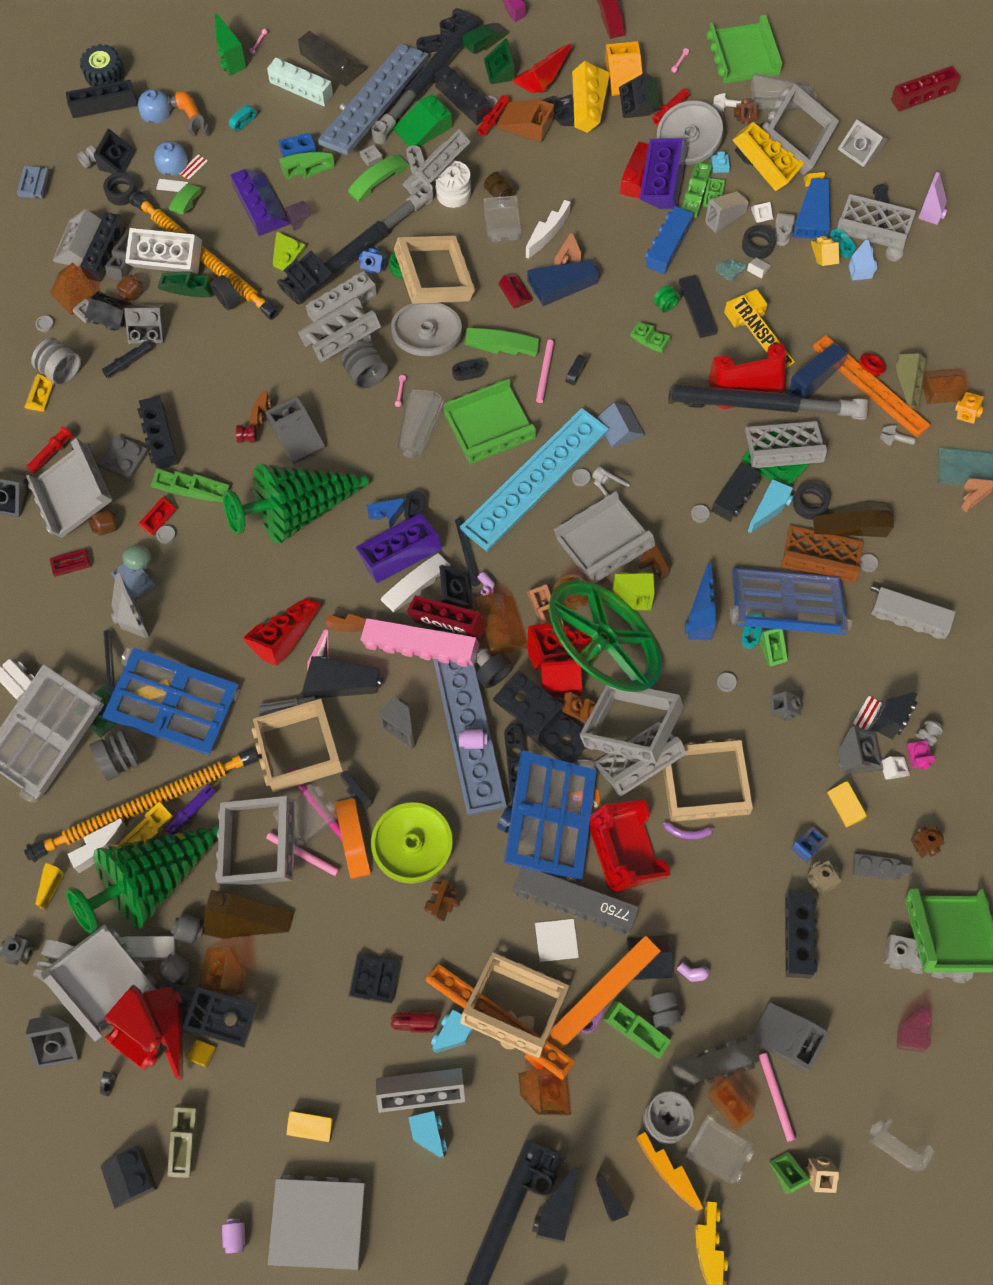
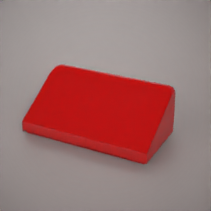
M163 496L137 525L153 536L177 508Z

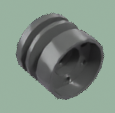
M360 341L353 344L341 357V364L347 373L350 374V378L357 388L360 389L376 385L388 372V366L370 341Z
M123 730L117 731L119 741L116 740L113 734L109 735L110 745H107L103 739L90 744L98 767L107 781L120 776L118 767L121 765L126 772H129V761L134 769L139 767L137 752L130 738L125 735Z

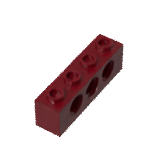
M953 66L941 69L895 86L891 101L898 112L955 92L961 77Z

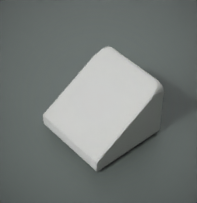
M770 202L751 207L757 223L773 219Z
M755 258L749 263L747 271L762 279L771 265Z
M890 756L882 760L885 779H895L910 775L903 756Z

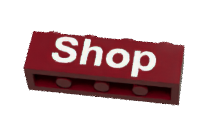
M417 595L414 596L407 609L408 614L416 623L458 635L475 637L477 640H480L487 626L480 612Z

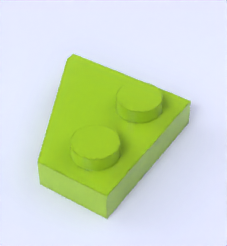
M277 232L273 266L283 271L295 259L298 260L306 250L305 244Z

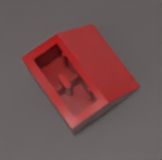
M570 658L560 662L548 660L545 663H541L540 679L543 690L554 698L565 697V693L570 692L581 696V666L574 659Z

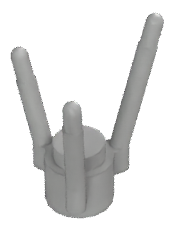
M599 466L593 473L592 477L596 480L594 484L599 487L605 497L609 494L602 484H608L611 479L630 487L629 483L611 474L602 466Z

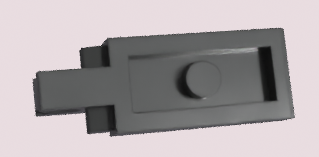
M854 854L853 856L854 876L893 881L894 879H900V876L909 877L912 874V866L901 864L900 860Z

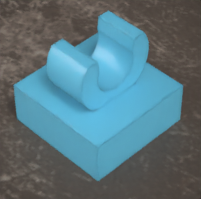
M717 152V155L711 156L712 173L729 172L728 155H724L725 152Z

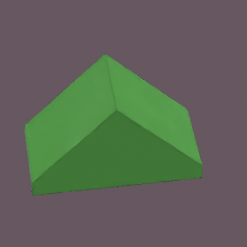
M767 629L762 631L759 644L768 665L771 667L787 662L783 629Z
M789 1152L770 1161V1165L786 1194L792 1193L810 1183L808 1176Z

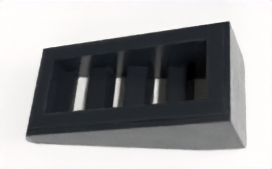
M601 1175L596 1177L595 1181L609 1220L614 1222L628 1216L627 1210Z

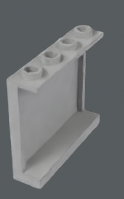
M77 438L71 442L74 450L37 478L30 475L26 476L29 482L28 486L35 496L34 500L41 510L40 514L47 524L46 529L50 534L63 538L113 501L88 445Z
M616 491L554 529L557 541L592 583L600 581L655 546L653 534L650 531L646 532L619 500Z
M105 924L41 973L43 981L95 1042L102 1037L100 1031L110 1024L105 1020V1015L132 985L138 987L142 993L157 990L155 987L157 982L150 973L146 975L143 972L145 967L138 958L134 960L130 956L133 952L126 943L122 945L117 940L120 936L113 927L109 929Z
M282 1175V1179H276L268 1265L360 1270L359 1257L366 1184L361 1183V1179L348 1178V1182H339V1178L326 1177V1181H317V1177L304 1176V1180H295L293 1175Z

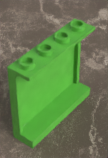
M761 15L757 24L715 30L713 23H710V28L707 30V39L711 42V52H714V61L716 65L718 64L719 77H722L723 83L780 75L782 60L766 15Z
M509 379L498 381L494 385L483 387L476 392L467 393L463 397L449 400L443 404L444 415L469 464L536 439V429L533 424H529L510 388Z
M919 889L909 890L905 902L923 972H993V915L990 914L989 900L985 897L983 889L979 890L977 896H920Z

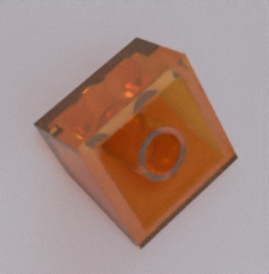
M956 369L924 373L922 387L927 404L962 401L968 390L963 373Z

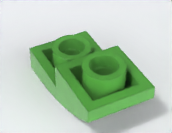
M708 178L703 207L708 208L709 200L722 196L725 180Z
M186 184L174 197L169 210L178 214H185L193 207L192 200H195V198L202 194L201 187Z
M641 322L637 323L630 334L639 343L660 353L664 352L671 341L669 335L656 332L654 326Z

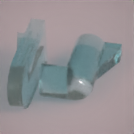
M729 259L725 263L720 262L716 266V271L734 282L737 273L741 274L746 268V264Z

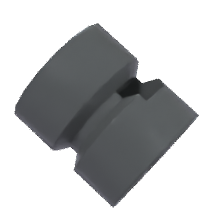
M674 992L658 994L648 998L650 1010L655 1012L653 1023L656 1029L672 1027L682 1023L679 1011L674 1009L678 1005Z

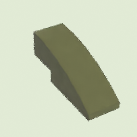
M178 1103L174 1107L173 1130L170 1132L168 1177L190 1178L199 1118V1105Z

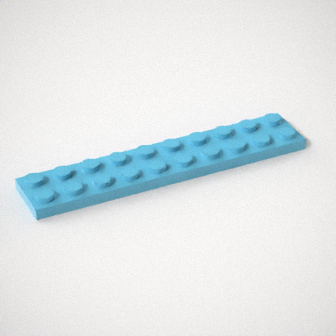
M581 408L460 526V529L488 552L607 434L609 428Z

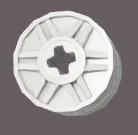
M451 161L435 178L437 199L442 205L451 208L460 207L470 199L471 177L469 168L459 161Z

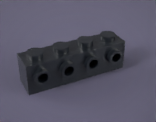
M448 65L435 73L436 88L475 125L482 123L484 116L489 114L490 105L487 99L480 96L476 89H473L465 79H462Z
M130 79L66 92L67 104L73 118L137 106L135 92Z

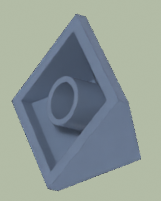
M613 403L596 418L609 428L605 438L611 449L644 436L634 414L627 405Z

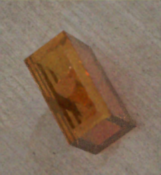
M727 1080L707 1095L708 1099L734 1132L755 1116Z

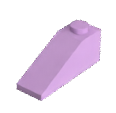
M936 172L918 219L938 225L940 218L944 219L948 209H945L947 199L940 173Z

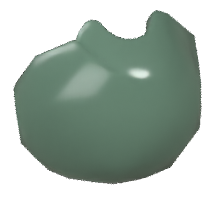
M132 545L124 551L123 562L131 570L148 569L149 565L152 564L151 552L142 545Z

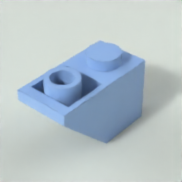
M865 240L851 257L848 267L852 281L871 279L874 272L877 271L876 260L874 261L873 247H870L869 240Z

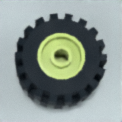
M98 44V46H91V49H86V53L82 54L80 67L86 82L90 86L121 81L120 79L124 78V66L118 51L114 47Z

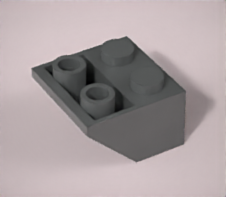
M164 304L128 305L124 308L128 344H138L144 341L148 343H164Z

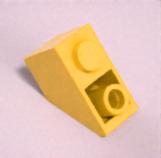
M827 236L817 237V240L811 241L817 264L822 266L839 264L838 242L833 241L832 238H827Z

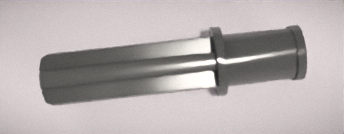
M315 696L299 699L295 697L292 700L259 704L258 714L260 716L314 701L316 698Z

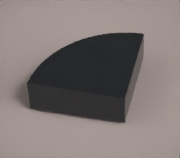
M106 1071L103 1072L100 1082L101 1095L110 1096L116 1075Z

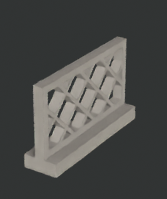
M849 194L837 229L843 230L849 237L869 240V242L903 250L916 210ZM851 201L858 202L860 206L853 208L850 203ZM875 206L877 210L869 212L866 207ZM863 209L866 215L858 217L856 212ZM891 210L893 214L886 217L883 211ZM879 213L883 219L875 221L872 216ZM852 214L855 220H848L845 217ZM902 214L911 215L910 218L905 221H903L900 217V215ZM869 218L872 224H864L862 221ZM897 218L899 223L892 226L889 220ZM885 222L889 228L883 229L878 225ZM902 226L905 234L896 232L895 229Z
M817 421L745 427L752 468L821 463L825 461L827 448L826 445H823ZM806 428H814L812 435L804 430ZM787 430H794V431H796L797 433H796L794 436H792L791 434L787 433L786 431H787ZM770 431H775L779 434L775 438L768 433ZM750 433H758L761 436L756 439ZM801 434L808 439L803 442L797 437ZM782 436H784L787 439H789V441L786 444L780 441L779 439ZM765 437L772 442L766 445L761 440ZM812 440L818 445L810 446L808 443ZM794 442L800 445V447L792 448L790 445ZM774 444H777V445L781 446L782 448H781V449H773L772 446H773ZM758 445L764 450L754 451V448Z
M655 723L627 742L637 744L645 741L644 746L650 747V741H653L655 738L652 734L659 730L661 723ZM670 734L667 740L669 742L665 744L657 763L643 762L631 757H619L620 755L612 753L594 762V765L621 797L686 755V751L682 741ZM612 762L611 767H602L604 764ZM617 762H625L624 767H616ZM630 762H636L635 764L629 767Z

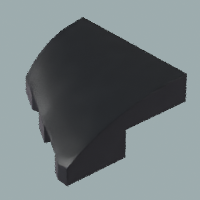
M572 94L558 99L555 96H551L542 100L554 104V119L559 125L575 126L574 99Z

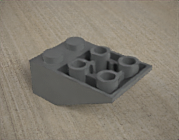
M297 396L265 412L269 426L293 464L325 448L306 409Z
M769 1002L749 1040L804 1074H807L811 1071L830 1033L813 1022Z

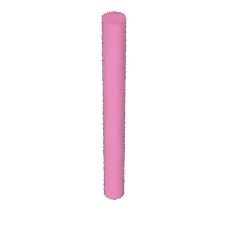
M548 340L536 397V402L542 403L544 399L554 346L553 340Z
M269 832L266 839L278 845V835ZM294 845L295 855L337 876L340 869Z
M767 1053L761 1054L759 1058L787 1142L796 1140Z

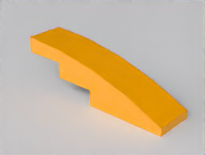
M646 1132L637 1136L636 1139L646 1157L662 1179L696 1211L703 1209L683 1167L680 1166L674 1170L664 1149L655 1152Z

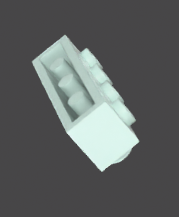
M275 58L267 68L270 83L324 107L333 96L331 81L281 59Z

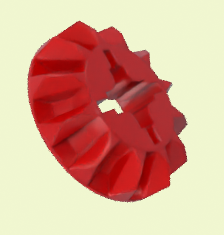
M863 354L859 359L862 369L873 376H880L886 371L885 363L876 355Z

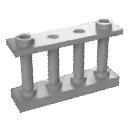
M458 129L402 185L411 195L418 190L419 184L424 183L425 186H428L470 143V140Z
M356 297L298 331L305 347L312 343L314 344L312 347L318 360L323 362L381 326L374 311L371 310L364 314L359 298ZM358 317V319H356V320H354L353 322L349 323V321H351L352 319ZM343 326V328L339 329L338 331H334L335 329ZM325 335H328L326 338L322 339L321 341L319 340L320 338L324 337Z

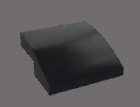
M312 250L301 260L295 259L283 270L304 295L321 287L334 276Z
M357 954L348 997L392 1004L400 962Z

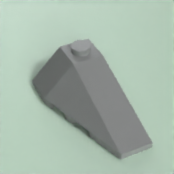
M117 573L111 604L113 609L111 617L115 624H119L121 629L147 638L149 635L138 605L121 574Z

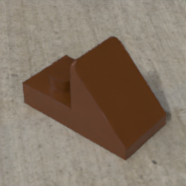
M655 543L654 547L644 552L639 569L652 565L654 574H658L660 580L668 577L669 568Z

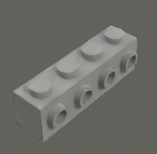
M364 271L356 274L333 290L309 302L306 305L308 316L315 322L356 297L363 304L377 295L376 286Z
M881 587L876 596L871 615L881 620L892 621L899 626L910 627L916 632L931 634L934 638L945 639L950 632L955 612Z
M890 935L886 939L883 963L890 964L889 967L894 969H902L903 967L910 969L912 973L923 974L916 941L910 938ZM926 972L930 973L934 978H952V981L957 983H965V981L967 982L973 978V972Z
M462 1068L376 1078V1097L379 1113L465 1102Z

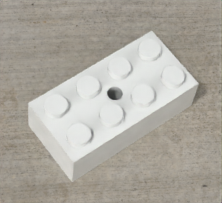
M130 228L125 263L135 268L173 272L191 271L193 274H198L202 239L193 234Z

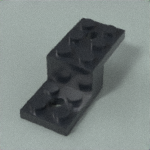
M519 670L493 697V701L523 724V733L557 760L574 763L586 749L580 737L583 729L563 714L564 705ZM518 693H523L526 699L518 701L515 696ZM568 737L571 739V743L563 745L560 739Z
M162 980L159 989L172 987L176 992L179 991L182 996V1029L184 1033L208 1040L213 1038L245 1048L259 1008L258 1004L200 987L193 989ZM231 1014L235 1015L237 1018L236 1023L232 1026H227L225 1023L226 1017Z

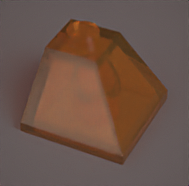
M71 263L58 273L50 294L73 315V308L85 298L89 301L90 297L97 291L85 274L74 263Z
M234 947L207 948L199 983L200 988L228 995L243 994L247 973Z
M543 1069L518 1073L520 1096L537 1115H571L567 1075L562 1080L549 1070Z

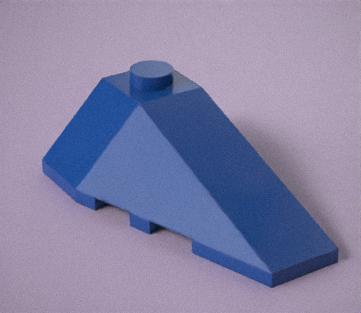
M707 563L689 619L684 624V632L688 633V640H711L716 620L715 602H713L714 589H710L713 584L711 563Z

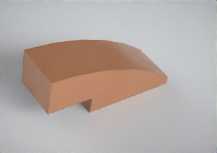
M547 584L526 591L539 623L552 624L549 614L551 594Z

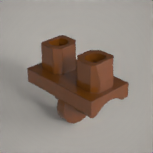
M442 879V882H433L431 893L437 895L435 902L428 900L424 910L436 919L444 921L447 912L451 913L453 907L460 906V901L456 900L457 892H454L455 886L446 879Z

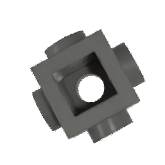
M789 691L770 696L771 715L779 717L783 721H791L794 717L801 715L802 704L799 696Z
M15 934L14 937L7 935L6 940L0 946V956L6 959L5 963L18 966V963L27 965L34 947L27 940L28 937L21 934Z

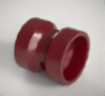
M243 425L236 426L237 443H244L245 441L256 443V425H249L248 427Z

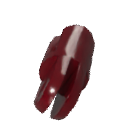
M434 1012L394 1013L391 1017L390 1025L395 1030L410 1031L411 1033H432L437 1028Z

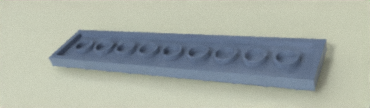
M400 44L319 137V145L348 155L426 63L428 53Z
M433 659L467 816L505 809V797L475 667L471 665L462 667L455 662L442 663L438 659ZM464 729H483V733H487V745H484V749H464V747H459V731H464Z

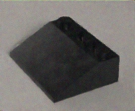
M573 1167L542 1209L540 1216H535L532 1232H536L535 1238L561 1244L565 1241L578 1168Z

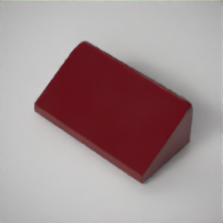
M503 275L498 284L514 309L532 302L531 296L517 275Z

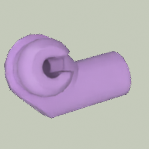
M482 572L478 575V579L484 584L481 595L485 598H490L494 594L495 583L485 572Z
M682 962L677 968L691 982L704 981L709 975V969L706 966L691 969L685 962Z

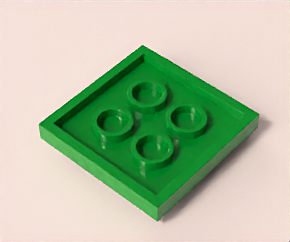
M789 430L786 431L787 433L791 434L792 436L795 435V434H793L792 432H790ZM770 431L768 434L776 438L779 433ZM782 436L779 439L780 441L786 444L789 441V439H787L784 436ZM765 437L761 440L766 445L772 442ZM794 442L790 445L792 448L800 447V445ZM774 444V445L772 446L773 449H781V448H782L781 446H779V445H777V444ZM757 445V446L754 448V451L764 450V449H763L762 447H760V446ZM748 450L742 457V461L751 467V456ZM812 463L753 469L761 472L760 474L770 482L773 479L790 487Z

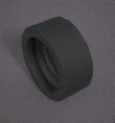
M123 172L109 175L103 184L108 201L118 206L129 204L130 195L137 191L133 177ZM120 184L130 186L126 192L121 194L111 192L115 186Z
M752 226L744 233L742 249L751 258H767L774 250L776 236L766 226ZM761 237L768 241L769 245L762 248L755 247L749 242V239Z
M224 275L210 282L215 296L225 309L230 310L240 304L236 290Z
M817 483L803 484L798 488L793 498L795 512L804 519L813 520L815 515L825 513L830 504L828 491ZM810 493L818 496L822 501L821 507L817 509L805 507L801 503L802 495Z
M504 653L497 654L480 667L476 673V678L485 688H491L508 676L514 667L513 663Z

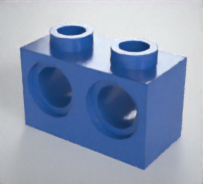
M311 133L278 140L282 158L300 153L316 152Z

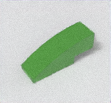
M300 153L279 159L281 170L286 180L300 174L305 179L335 167L332 153Z
M613 1002L603 1017L605 1022L658 1059L662 1057L671 1043L670 1039L642 1017L635 1015L620 1002Z

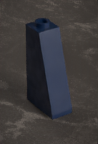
M591 260L527 270V282L542 306H545L598 284L600 272L598 267L594 266Z
M833 343L792 376L789 394L800 395V398L808 399L846 362L848 353H846L843 347Z

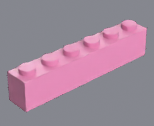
M366 619L360 639L365 647L370 650L378 648L391 654L400 652L408 657L416 655L425 660L433 658L438 659L442 663L455 662L462 667L474 666L480 645L475 637L373 619Z

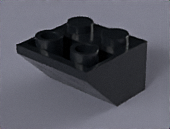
M643 73L619 87L623 118L649 116L661 109L656 78Z
M912 692L888 699L880 710L871 729L892 740L896 734L900 735L910 720L909 716L918 703L915 701L918 694Z

